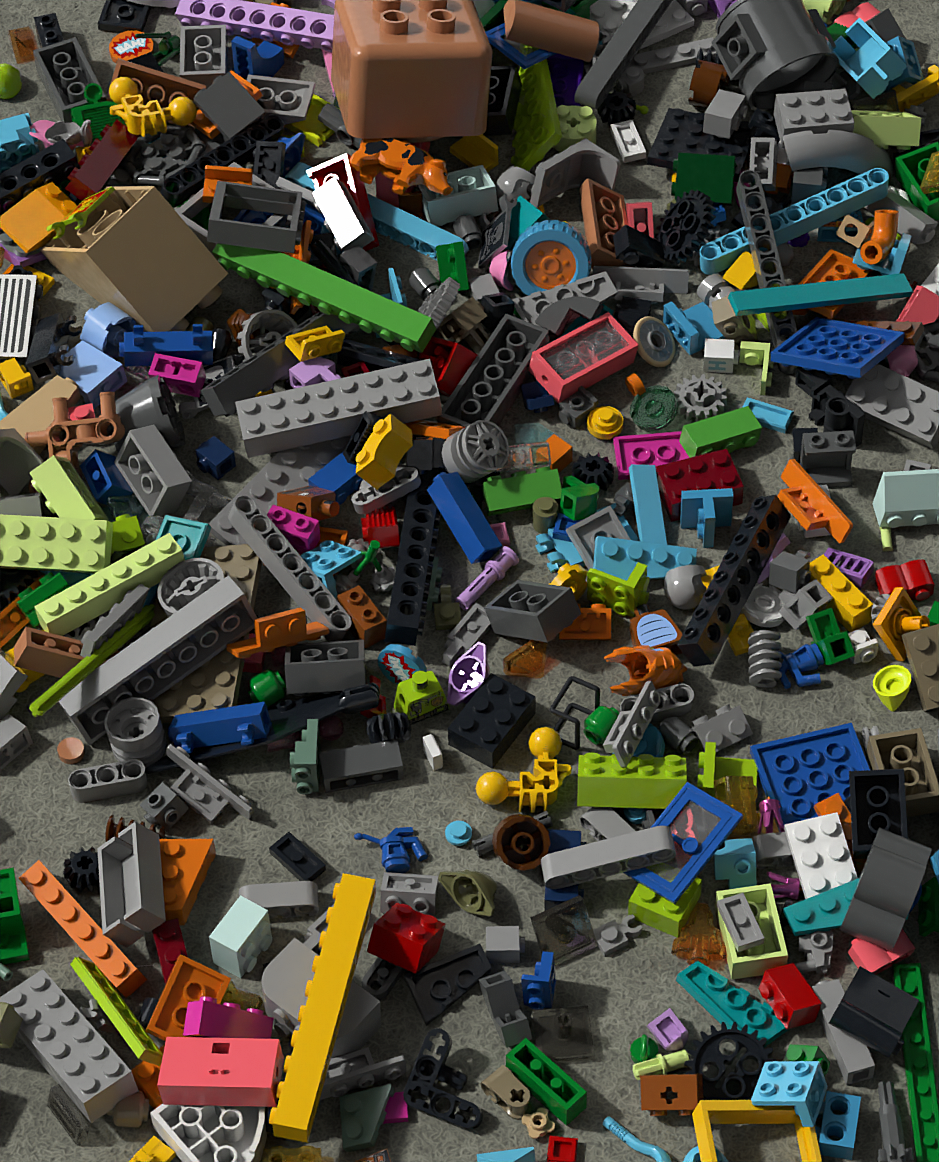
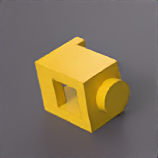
M15 358L0 363V381L11 399L34 390L31 374L26 371L24 365L19 366Z

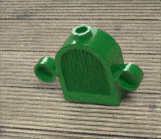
M96 83L88 84L84 89V98L90 104L71 108L72 122L77 123L80 127L84 121L91 120L90 127L93 135L91 145L96 138L101 141L103 137L99 134L107 124L112 126L116 119L126 125L122 117L110 114V107L118 104L111 101L100 102L103 91Z

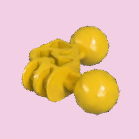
M119 77L110 84V98L118 104L110 107V114L122 117L128 131L134 135L145 137L148 133L150 135H156L159 131L166 133V121L171 120L178 126H186L196 118V105L187 97L175 98L166 108H161L157 100L149 101L146 105H143V98L141 94L138 95L137 84L129 77Z
M549 727L537 728L531 734L528 742L531 753L537 758L534 759L533 774L530 772H520L519 781H507L501 773L493 771L484 773L476 783L475 789L478 798L484 804L497 805L502 803L507 796L519 797V813L522 812L523 806H528L531 813H535L536 806H542L543 812L547 811V805H551L557 800L558 789L563 784L562 781L572 772L571 765L557 764V759H554L562 747L559 733Z

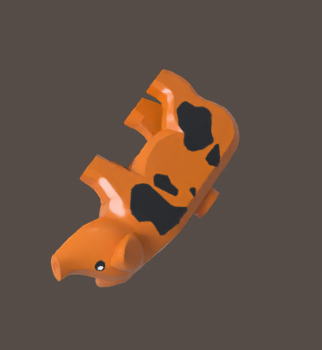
M393 138L362 139L359 150L353 153L349 160L350 166L360 171V180L364 183L372 184L373 178L379 173L393 179L392 191L396 194L402 195L408 187L423 184L429 190L445 196L453 191V188L447 182L446 162L441 159H434L426 151L411 145L406 140L399 141Z

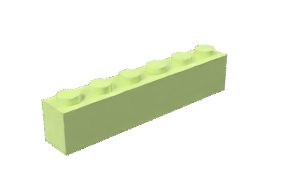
M168 533L34 606L41 627L45 632L63 636L111 610L115 603L120 604L125 594L129 590L133 591L140 583L147 588L153 587L160 583L168 570L185 560L181 547L172 535Z

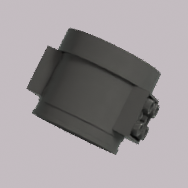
M738 0L717 21L716 32L718 35L714 38L712 44L730 79L739 80V87L743 94L746 95L745 98L753 110L757 108L762 111L774 110L776 94L804 92L805 81L826 83L839 66V59L834 51L836 45L817 9L807 10L803 0Z

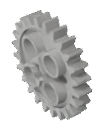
M450 277L444 283L442 282L434 294L431 293L418 309L419 313L432 318L436 330L447 316L446 312L454 303L455 296L459 292L460 284Z

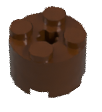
M699 60L700 68L695 67L689 89L694 91L693 98L690 97L688 102L690 105L708 108L718 90H725L726 86H730L731 79L723 65Z
M515 814L506 817L495 827L492 843L494 852L500 861L513 869L525 871L534 869L541 864L542 857L548 853L550 838L548 831L541 822L529 815ZM519 836L527 838V842H524L525 847L523 848L519 847L518 845L515 846V842L518 841L517 838Z

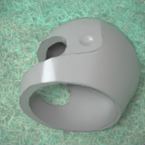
M510 167L501 174L496 182L498 199L506 193L509 202L513 198L517 199L520 195L529 202L530 197L527 191H531L536 176L522 168Z
M680 566L666 573L664 594L672 606L688 610L699 605L706 591V587L701 581V577L707 574L704 566Z

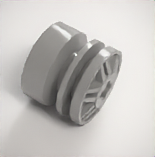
M478 420L449 436L442 448L443 463L449 473L458 472L464 483H473L503 467L509 456L508 440L504 432L496 424L488 420Z
M131 697L119 701L107 712L104 724L114 757L118 762L136 759L147 767L160 760L166 751L167 740L158 709L151 701L144 698Z

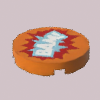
M137 30L125 31L116 35L109 43L110 57L116 63L118 58L128 61L152 52L153 55L154 43L151 38L135 37L136 34L144 32Z

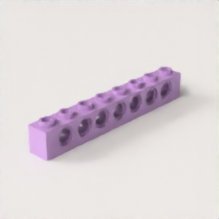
M180 0L175 12L182 26L226 25L227 35H241L248 39L259 38L267 42L278 41L286 45H302L308 49L313 47L320 48L327 52H332L334 15L243 0Z

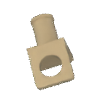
M846 215L836 235L855 247L860 248L871 239L874 221L867 226L854 217ZM854 224L858 229L857 235L854 237L848 236L845 232L846 225Z

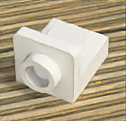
M864 627L848 633L856 655L850 658L853 664L861 661L866 663L877 656L879 642L877 639L871 640Z

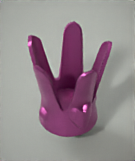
M768 796L767 800L759 803L761 818L758 834L761 833L762 823L766 827V834L773 833L774 817L780 831L785 832L780 814V801L770 799V796Z
M767 872L771 879L784 883L771 884L773 895H776L774 899L788 897L797 900L799 890L803 891L802 888H799V878H787Z

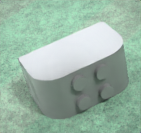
M296 938L269 963L262 975L265 1014L268 1017L274 1018L273 1025L278 1034L285 1038L288 1036L291 1039L293 1031H299L301 1023L298 1022L299 1010L301 1005H306L308 997H305L306 985L308 980L313 981L315 972H312L313 960L315 955L319 956ZM354 981L351 983L331 1059L360 1050L381 1027L380 1001Z

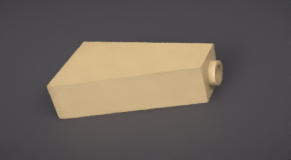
M58 375L4 417L0 421V429L15 428L24 439L26 432L46 430L54 421L52 398L66 397L68 398V408L74 407L81 398L78 384L70 378L66 377L63 379ZM46 445L32 446L38 455L46 447Z

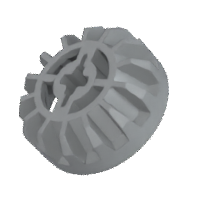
M265 310L252 314L250 319L242 323L243 331L238 333L237 336L241 340L242 345L238 347V352L243 353L245 356L243 362L253 356L250 349H254L258 353L296 328V322L289 315L279 310ZM260 328V335L250 340L252 333Z
M192 558L184 560L168 570L161 579L157 592L158 600L167 616L170 617L217 582L224 579L225 575L220 566L210 559Z

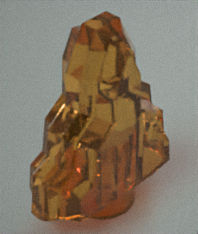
M706 903L696 904L690 913L689 924L681 928L680 936L673 941L671 954L687 959L689 965L698 960L704 965L709 966L710 961L727 958L725 943L721 940L720 930L713 926V914Z

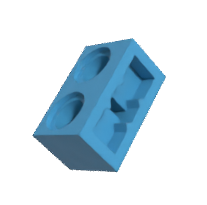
M827 1091L826 1100L822 1102L817 1118L823 1119L822 1126L815 1127L821 1155L852 1160L861 1101L860 1096ZM834 1110H840V1111H842L844 1114H843V1115H836V1114H834L832 1111H834ZM829 1136H837V1137H839L841 1140H839V1141H833V1140L829 1139L828 1137H829Z

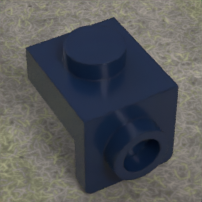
M538 381L521 384L525 409L533 410L534 413L548 411V406L555 405L553 395L547 394L545 388Z

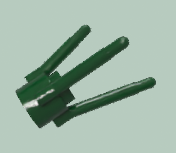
M170 31L135 35L136 38H163L159 43V52L153 54L155 59L162 55H167L158 62L159 66H162L176 54L180 53V38L177 35L171 36Z

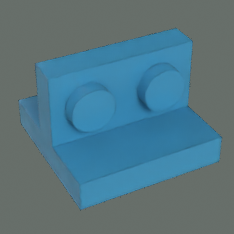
M733 489L681 491V529L697 528V538L703 540V548L714 547L715 527L731 526Z

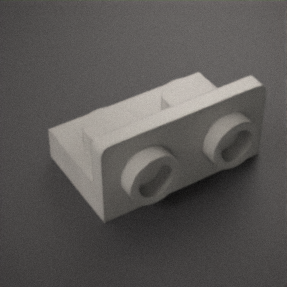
M384 872L381 886L380 912L386 913L392 906L399 903L409 905L413 910L422 914L435 916L439 876Z

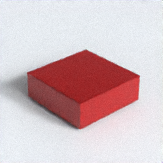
M549 1136L547 1162H576L578 1138Z

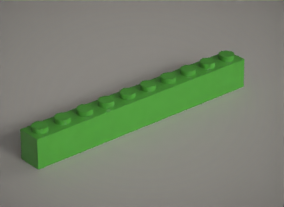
M217 243L212 251L216 260L225 270L230 268L245 279H249V277L255 279L261 286L269 288V286L273 287L280 294L286 297L291 295L306 306L314 305L324 314L330 315L332 313L347 324L351 322L357 324L367 333L373 331L388 342L395 341L400 343L408 351L416 350L422 353L436 331L431 317L282 252Z

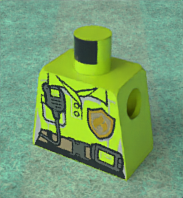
M416 671L413 673L412 678L400 682L397 686L394 709L396 712L407 714L411 725L450 710L444 691L433 671Z

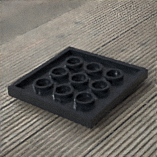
M669 108L648 155L647 165L673 170L674 158L678 159V153L735 156V182H738L748 158L747 147L758 127L754 125L750 128L748 127V121H740L739 129L737 131L734 130L730 139L719 138L703 132L704 113H693L679 108Z

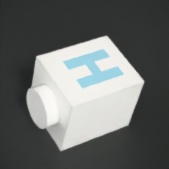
M705 338L703 372L733 373V364L738 365L739 350H734V340Z

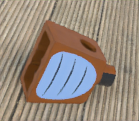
M647 604L639 605L634 609L636 617L630 620V636L633 647L640 645H649L654 649L666 647L675 655L682 653L677 646L682 637V632L666 610L660 609L651 612Z

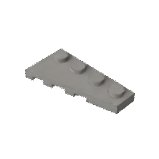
M605 271L576 280V282L558 285L546 291H538L529 296L511 300L515 303V308L522 320L537 325L535 320L542 311L561 299L576 296L588 297L604 303L619 293ZM573 313L568 323L580 317V315Z
M140 583L133 591L129 590L125 594L120 604L115 603L109 615L106 617L102 616L92 631L88 630L81 640L83 647L80 655L84 658L86 656L90 657L94 649L98 650L104 641L107 642L108 638L111 639L116 630L120 631L122 627H125L128 620L132 621L136 613L139 615L149 588Z

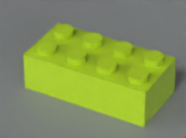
M591 752L579 755L577 806L666 809L687 782L686 758H681L678 755L654 757L650 754H641L638 757L632 756L627 767H620L615 754L600 756L598 753Z

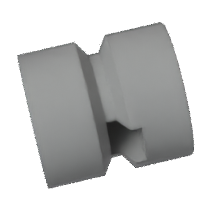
M717 273L708 276L701 282L697 289V295L712 311L711 302L728 296L730 292H735L736 290L730 287L729 283Z

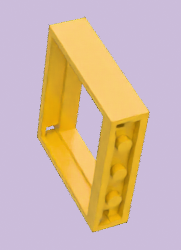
M700 1100L692 1113L701 1162H717L710 1124H794L802 1162H822L815 1126L803 1127L799 1115L795 1113L794 1106H754L751 1100Z

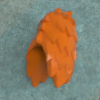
M649 645L625 646L613 650L612 653L604 657L606 662L620 663L627 667L630 679L628 682L610 687L612 693L622 696L640 694L646 681H652L656 690L676 685L679 682L682 683L684 681L683 673L687 671V667L666 647L654 649Z

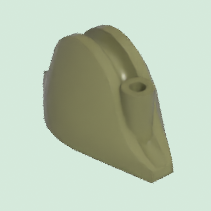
M478 871L440 872L438 880L463 910L472 914L493 915L495 909L494 898L497 890V884L494 879Z

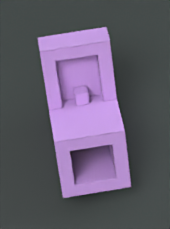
M321 357L302 361L289 369L290 386L294 389L341 378L339 375H336L335 363Z

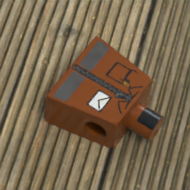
M305 486L277 493V506L317 520L335 517L340 510L339 503L335 501L334 491L323 488ZM300 502H302V503H304L306 506H300V505H298V504H299Z

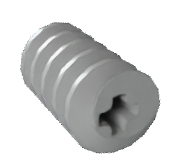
M760 630L750 634L748 638L750 646L748 649V654L750 655L748 671L751 675L749 677L751 686L773 688L778 684L775 680L782 677V673L777 671L782 667V663L775 661L782 656L780 652L776 651L781 648L780 642H777L781 638L780 633Z

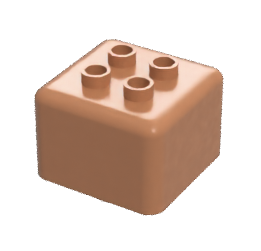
M335 0L331 81L349 135L361 139L393 138L399 141L406 140L409 143H422L443 137L477 136L485 133L492 48L473 0Z

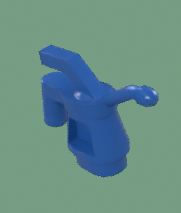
M815 643L811 645L805 644L786 655L781 653V658L784 660L779 670L782 673V677L779 679L785 689L791 687L786 676L787 669L790 671L798 687L821 684L819 673L802 676L801 672L816 670L818 666L824 664L823 656Z
M413 827L395 828L387 837L381 840L367 834L357 833L354 835L355 840L366 839L380 845L382 850V866L386 869L387 873L403 874L409 871L411 860L406 849L412 848L418 861L428 858L418 837H402L413 835Z

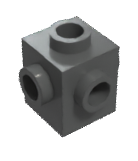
M163 782L140 804L146 812L143 817L150 824L164 826L166 832L189 810L178 795Z

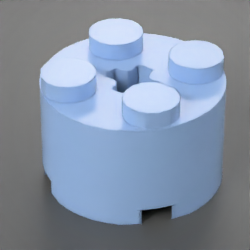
M107 302L101 304L96 309L91 308L86 312L84 316L86 322L83 326L80 340L85 341L114 359L119 356V342H124V332H134L133 325H137V323L123 310Z

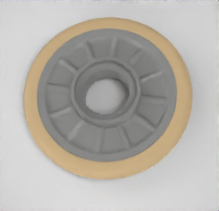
M647 316L641 318L636 323L633 332V338L639 344L638 353L652 366H667L675 355V342L670 330L661 320L655 317ZM651 337L655 338L657 347L653 344Z

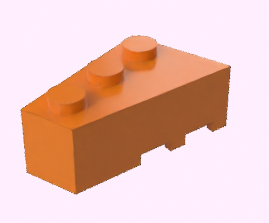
M159 839L166 921L178 918L179 925H185L197 899L199 889L205 881L211 862L214 861L216 856L214 839Z

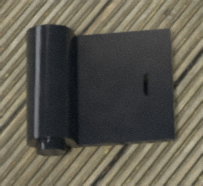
M860 966L829 1024L888 1058L891 1053L897 1056L905 1042L900 1037L919 999Z

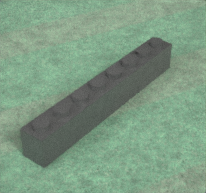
M320 311L200 391L214 416H231L237 412L236 401L255 398V395L260 391L264 393L272 389L275 381L278 379L282 381L290 377L289 369L300 363L299 359L285 345L286 336L326 325L332 332L343 330L345 334H352L361 328L352 322L350 324L343 322L332 313L327 315Z

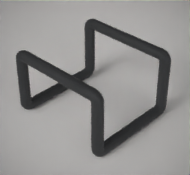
M571 676L567 679L551 705L550 712L560 717L553 728L557 732L565 719L575 723V744L562 738L561 741L563 745L578 750L580 748V721L568 714L572 708L588 715L593 711L575 703L568 704L564 712L556 710V707L573 681L595 691L596 709L600 706V688L575 676Z

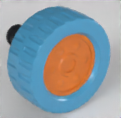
M544 220L529 226L524 233H521L512 251V276L515 279L516 285L528 296L538 291H546L558 285H566L589 277L591 271V250L584 235L574 226L559 220Z

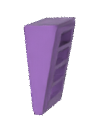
M828 548L824 553L828 559L831 556L835 558L832 563L860 590L873 573L874 562L869 559L833 548ZM839 561H842L843 564L840 567L837 566Z

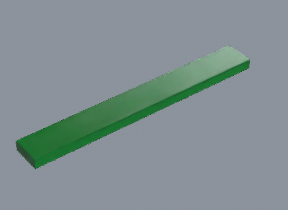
M921 963L893 964L894 986L919 999L901 1035V1039L905 1041L902 1046L915 1158L916 1162H939V1102Z

